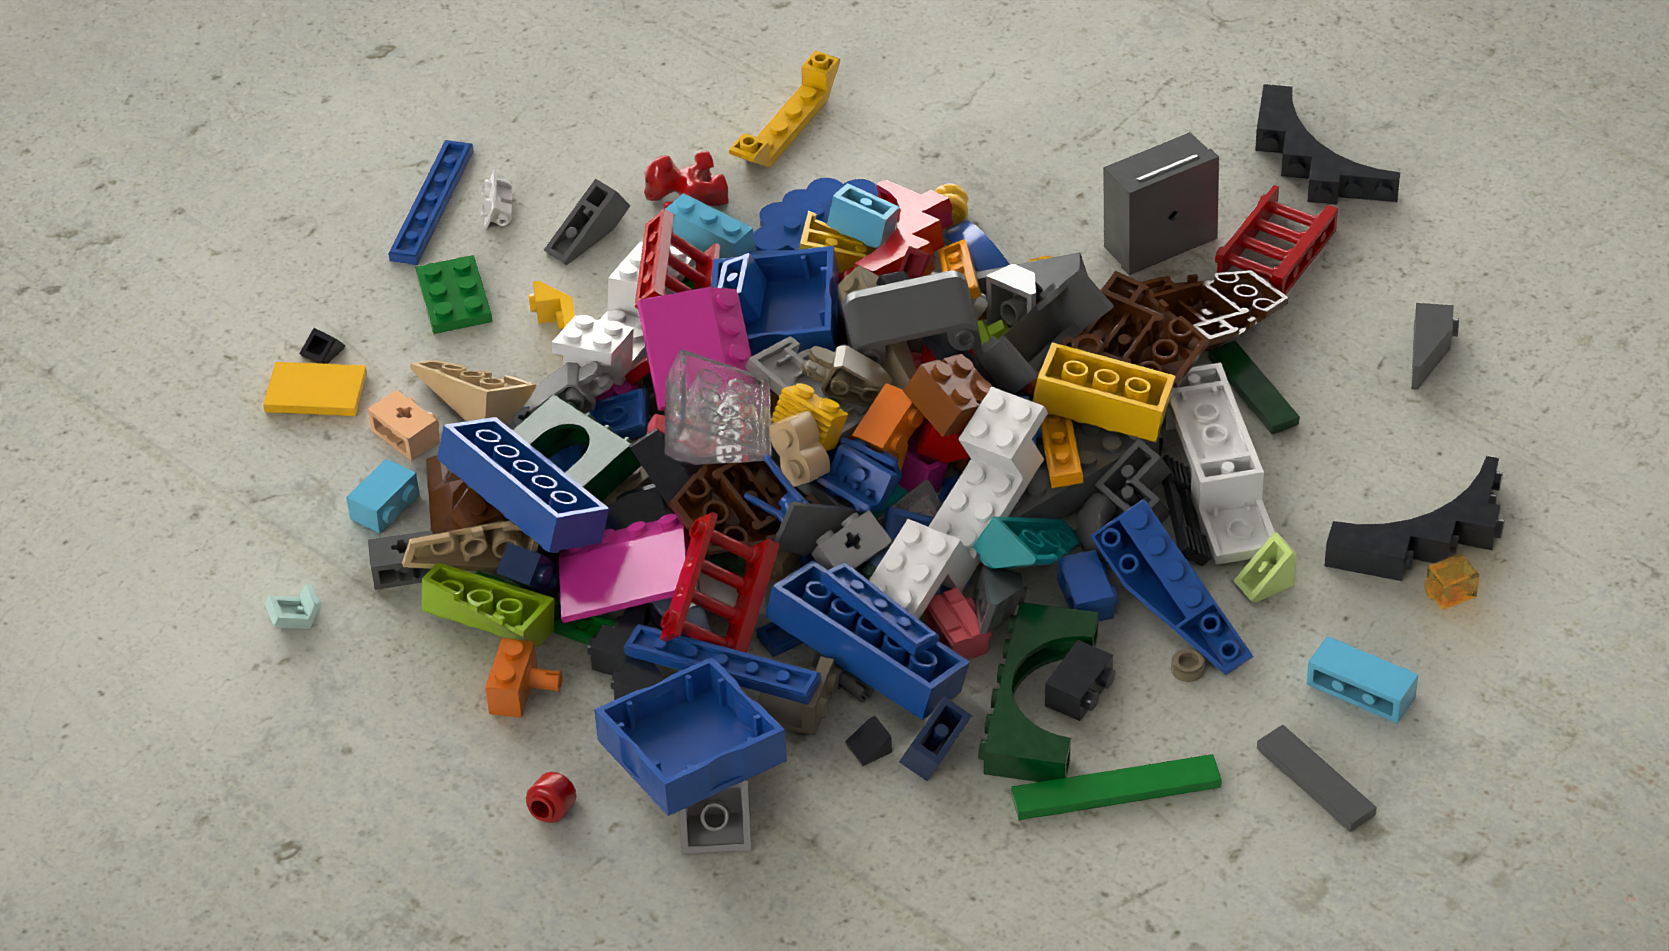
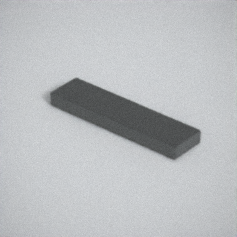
M1281 725L1257 741V749L1350 832L1376 815L1377 807L1284 725Z

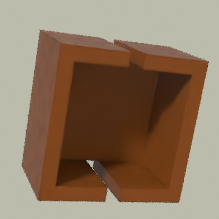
M963 354L944 358L942 362L939 359L921 364L903 392L938 433L945 437L959 433L966 428L988 391L993 386L980 375L968 358Z

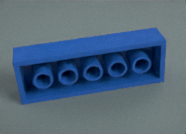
M498 418L479 419L443 426L437 459L450 472L462 479L468 487L480 494L486 502L492 504L504 514L505 518L511 520L526 535H529L540 544L544 550L557 553L565 549L584 548L587 545L602 542L609 508Z
M812 560L772 586L765 614L767 619L825 657L834 659V663L921 720L935 710L944 696L951 700L961 693L970 664L969 660L939 641L937 645L913 656L820 583L821 575L827 569Z

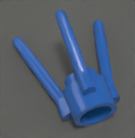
M764 455V461L788 491L778 503L782 508L778 510L749 493H745L744 498L772 514L782 523L791 502H809L797 492L769 455Z

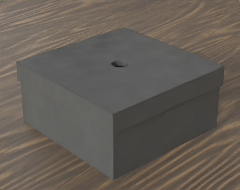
M1191 132L1103 167L1104 248L1121 264V268L1128 275L1218 238L1219 156L1212 149H1208Z

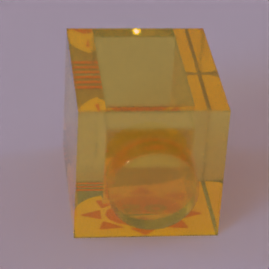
M1460 553L1429 565L1424 588L1428 597L1432 600L1434 599L1440 608L1444 610L1477 597L1480 574L1466 557Z

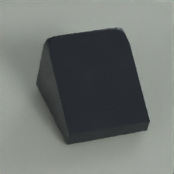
M313 328L299 354L315 363L328 364L346 345L338 339Z
M876 716L869 718L845 741L847 747L862 766L892 753L891 735Z

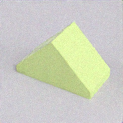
M1274 532L1234 579V582L1253 603L1294 586L1296 553L1278 533Z

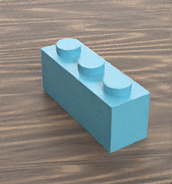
M684 193L666 208L674 214L673 232L703 253L715 243L720 245L719 259L739 257L745 255L748 251H755L753 227Z
M1329 636L1324 639L1308 662L1307 685L1397 724L1416 698L1418 674Z

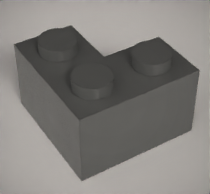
M1139 438L1097 481L1095 486L1101 494L1107 496L1121 513H1124L1145 499L1161 524L1170 515L1167 507L1153 493V490L1172 471L1161 456Z

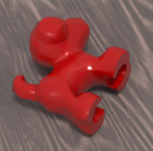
M707 150L697 153L694 157L695 164L683 169H678L671 157L664 155L653 160L644 171V194L649 201H660L670 193L677 192L679 196L684 193L708 206H722L729 202L728 185L723 174L714 176L711 174L710 168L714 167L710 152ZM665 202L663 207L666 209L673 202Z

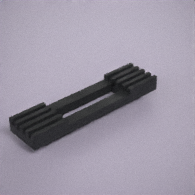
M1166 454L1162 459L1172 472L1162 481L1169 508L1176 545L1187 560L1204 566L1211 560L1206 535L1201 534L1197 513L1191 498L1190 467L1185 466L1184 463L1180 464L1178 460L1175 461L1173 457L1169 458V455ZM1178 493H1179V495H1180V499H1181V503H1182L1183 512H1184V516H1185V520H1186L1187 527L1185 526V522H1184V518H1183V514H1182V510H1181V505H1180Z

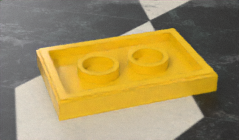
M275 362L263 403L264 412L356 416L367 376L366 365Z

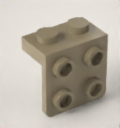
M820 658L815 671L821 673L822 681L808 705L762 692L757 703L784 729L816 735L821 720L827 715L831 695L835 694L838 687L839 675L834 672V659Z

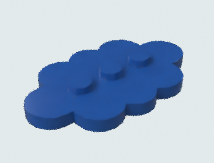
M827 177L812 181L807 189L789 191L783 197L782 202H774L761 209L759 213L760 228L754 232L755 251L799 250L808 211L817 214L816 219L827 224L833 195L848 183L878 197L875 183L866 179H853L843 184L836 179Z

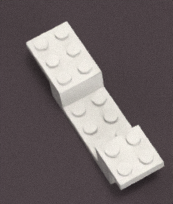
M640 242L608 278V311L602 318L594 320L587 315L574 316L552 341V353L563 355V365L567 362L578 363L583 367L586 364L597 361L603 368L601 375L609 373L614 377V384L622 385L626 380L624 376L636 363L646 356L647 351L639 311L634 307L643 242ZM670 247L673 255L691 267L695 266L696 262L676 248ZM667 265L668 274L680 282L685 278ZM665 286L666 295L675 293Z
M1215 363L1192 367L1178 388L1172 389L1163 424L1166 430L1177 428L1192 468L1191 498L1215 564L1252 559L1274 533L1273 526L1262 501L1264 471L1222 364Z
M991 387L959 437L960 443L971 460L929 527L907 519L869 581L917 619H920L941 584L951 589L957 587L962 592L981 561V555L972 546L994 516L1008 517L1044 460L1032 438L1048 414L1046 408L1040 404Z

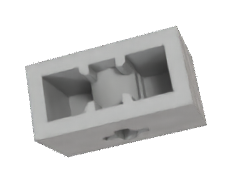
M869 510L861 516L856 512L841 523L844 528L834 534L830 530L816 540L818 546L811 555L819 565L827 570L844 562L853 569L858 570L868 563L873 556L879 555L887 549L893 541ZM852 542L855 545V547L852 546L850 548H847L845 546V543L849 544Z

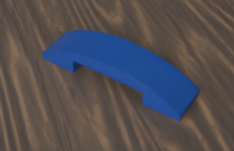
M964 220L943 232V240L947 246L966 239L976 272L1010 265L988 236L970 221Z

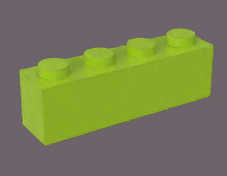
M439 562L422 578V611L436 615L439 618L462 623L468 627H475L493 633L496 636L534 641L535 647L538 648L554 631L555 598Z

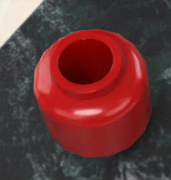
M547 772L542 774L527 790L525 799L526 805L534 818L542 822L554 823L561 820L574 806L577 795L573 783L566 776L558 772Z

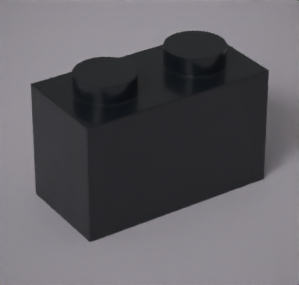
M1077 640L1045 683V706L1081 721L1088 710L1092 711L1096 707L1099 695L1104 688H1110L1115 679L1116 671L1113 670V654Z

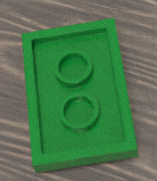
M474 255L415 267L433 334L493 322Z

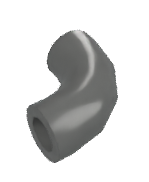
M1094 493L1085 501L1077 515L1076 537L1084 552L1096 550L1100 562H1105L1107 568L1111 570V566L1090 535L1111 522L1116 517L1117 511L1114 503L1107 496Z

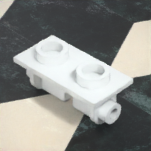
M494 169L490 180L485 179L481 190V196L485 197L481 207V216H484V229L488 228L490 222L506 226L512 219V204H510L512 201V184L507 179H498L497 170Z

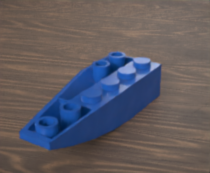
M1145 499L1090 535L1126 590L1222 673L1228 675L1254 657Z

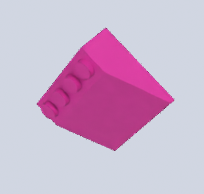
M706 287L641 299L637 302L659 411L716 414L718 409L723 407L717 405L716 398L740 394V397L733 398L728 405L740 407L741 411L738 416H742V393H746V412L755 404L760 397L756 376L745 368L748 359L752 356L737 289ZM732 408L724 409L722 415H732L735 410Z
M668 514L657 521L649 523L635 522L627 528L616 531L606 529L604 530L601 543L587 545L584 548L576 547L561 550L559 555L561 619L563 623L673 597L692 538L676 514Z

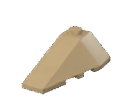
M440 360L410 363V369L465 421L496 417L505 425H509L513 421L515 413L523 408L536 389V384L507 375L504 376V380L492 378V372L466 371V366Z
M500 521L410 539L402 564L403 567L432 569L439 562L462 570L496 572L508 542L534 552L537 551L539 544L529 535H526L512 521Z

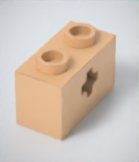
M395 390L368 408L371 430L410 461H413L440 442L437 418L431 412L427 413L419 407L411 397L407 398L398 390Z

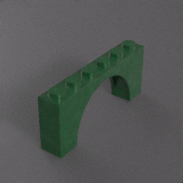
M1020 602L1017 615L1012 614L1010 617L1009 634H1012L1011 639H1005L1003 659H1006L1005 664L1000 663L998 666L997 683L1000 686L999 689L993 688L991 709H994L993 714H987L984 733L988 734L987 740L981 739L979 745L978 760H984L985 775L1034 782L1067 778L1071 761V738L1051 733L1031 722L1020 711L1015 702L1014 695L1019 685L1028 675L1042 666L1063 660L1077 640L1096 647L1099 612Z

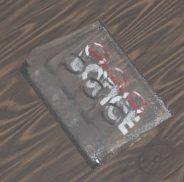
M680 349L666 376L665 455L677 461H685L695 465L764 461V455L771 457L769 378Z

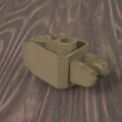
M847 345L837 347L834 352L826 348L814 346L808 353L810 359H806L800 367L804 375L822 383L821 390L824 396L861 406H871L885 383L890 385L892 383V378L880 364Z

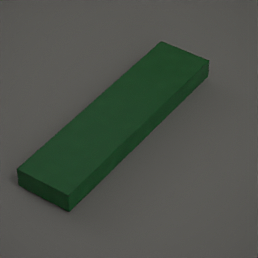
M1236 340L1218 346L1208 352L1210 361L1213 364H1222L1229 384L1271 434L1299 425L1300 416Z

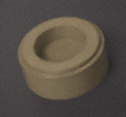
M1183 649L1176 652L1172 657V674L1177 679L1185 682H1193L1200 679L1205 672L1204 656L1193 649Z

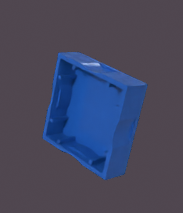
M834 246L792 250L774 255H751L767 278L760 318L752 323L745 324L751 356L790 336L800 343L796 354L808 348L811 349L814 346L826 348L834 352L838 341V284L840 276ZM736 257L713 259L711 287L718 288L723 262Z
M713 657L674 673L653 686L636 690L594 709L599 743L667 816L787 761L785 729L759 703L750 699L741 690L738 682Z

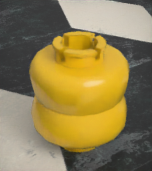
M944 184L938 187L934 192L949 197L952 204L954 224L949 227H953L966 220L969 200L967 192L956 184Z

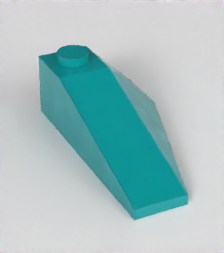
M994 516L972 548L981 555L980 560L991 569H1012L1050 565L1078 547L1080 542L1076 537V531L1063 519Z

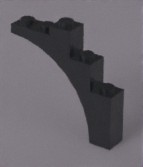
M1263 84L1255 151L1283 153L1281 176L1309 179L1307 202L1337 205L1338 197L1398 202L1401 172L1373 168L1336 154L1318 142L1306 130L1298 118L1293 104L1292 86Z
M1486 456L1479 474L1469 487L1454 500L1430 513L1408 520L1384 524H1354L1333 521L1326 543L1324 566L1402 581L1405 569L1411 570L1413 560L1447 566L1450 553L1456 554L1459 544L1492 550L1495 538L1501 539L1505 522L1504 519H1499L1501 505L1496 504L1497 494H1493L1494 490L1500 491L1503 472L1497 471L1499 458Z
M649 603L626 608L623 616L617 617L614 627L603 624L597 636H592L589 641L587 653L591 656L592 670L612 675L610 687L614 690V700L665 680L654 663L630 657L624 653L623 647L638 624L649 625L651 620Z

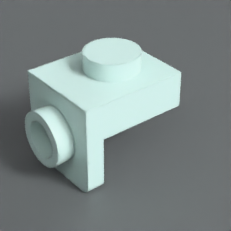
M305 584L300 597L269 595L265 606L274 627L311 629L315 617L320 613L321 600L316 595L313 585Z

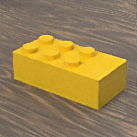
M1052 342L1037 378L1033 402L1044 406L1048 414L1062 416L1079 423H1087L1102 427L1108 431H1116L1156 442L1169 406L1175 375Z

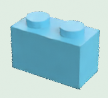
M847 183L833 195L827 226L837 230L840 234L855 238L869 247L879 248L894 233L900 207Z
M386 458L346 497L350 519L381 534L420 495L416 472Z

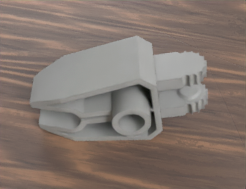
M597 361L586 364L583 367L578 363L567 362L539 383L530 397V411L534 412L551 396L555 395L563 401L570 400L582 413L590 412L595 408L596 396L612 387L615 381L614 377L609 373L601 375L603 368Z

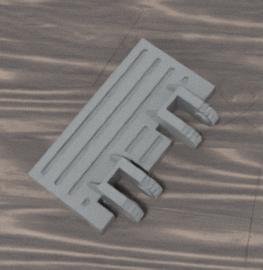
M791 336L748 359L745 368L778 396L782 394L781 390L783 388L802 383L812 387L815 390L814 394H817L818 397L836 401L840 405L839 409L848 413L838 443L843 437L847 438L854 433L870 406H861L824 396L821 390L822 383L804 375L800 368L806 359H810L808 353L811 349L808 348L796 354L800 343Z

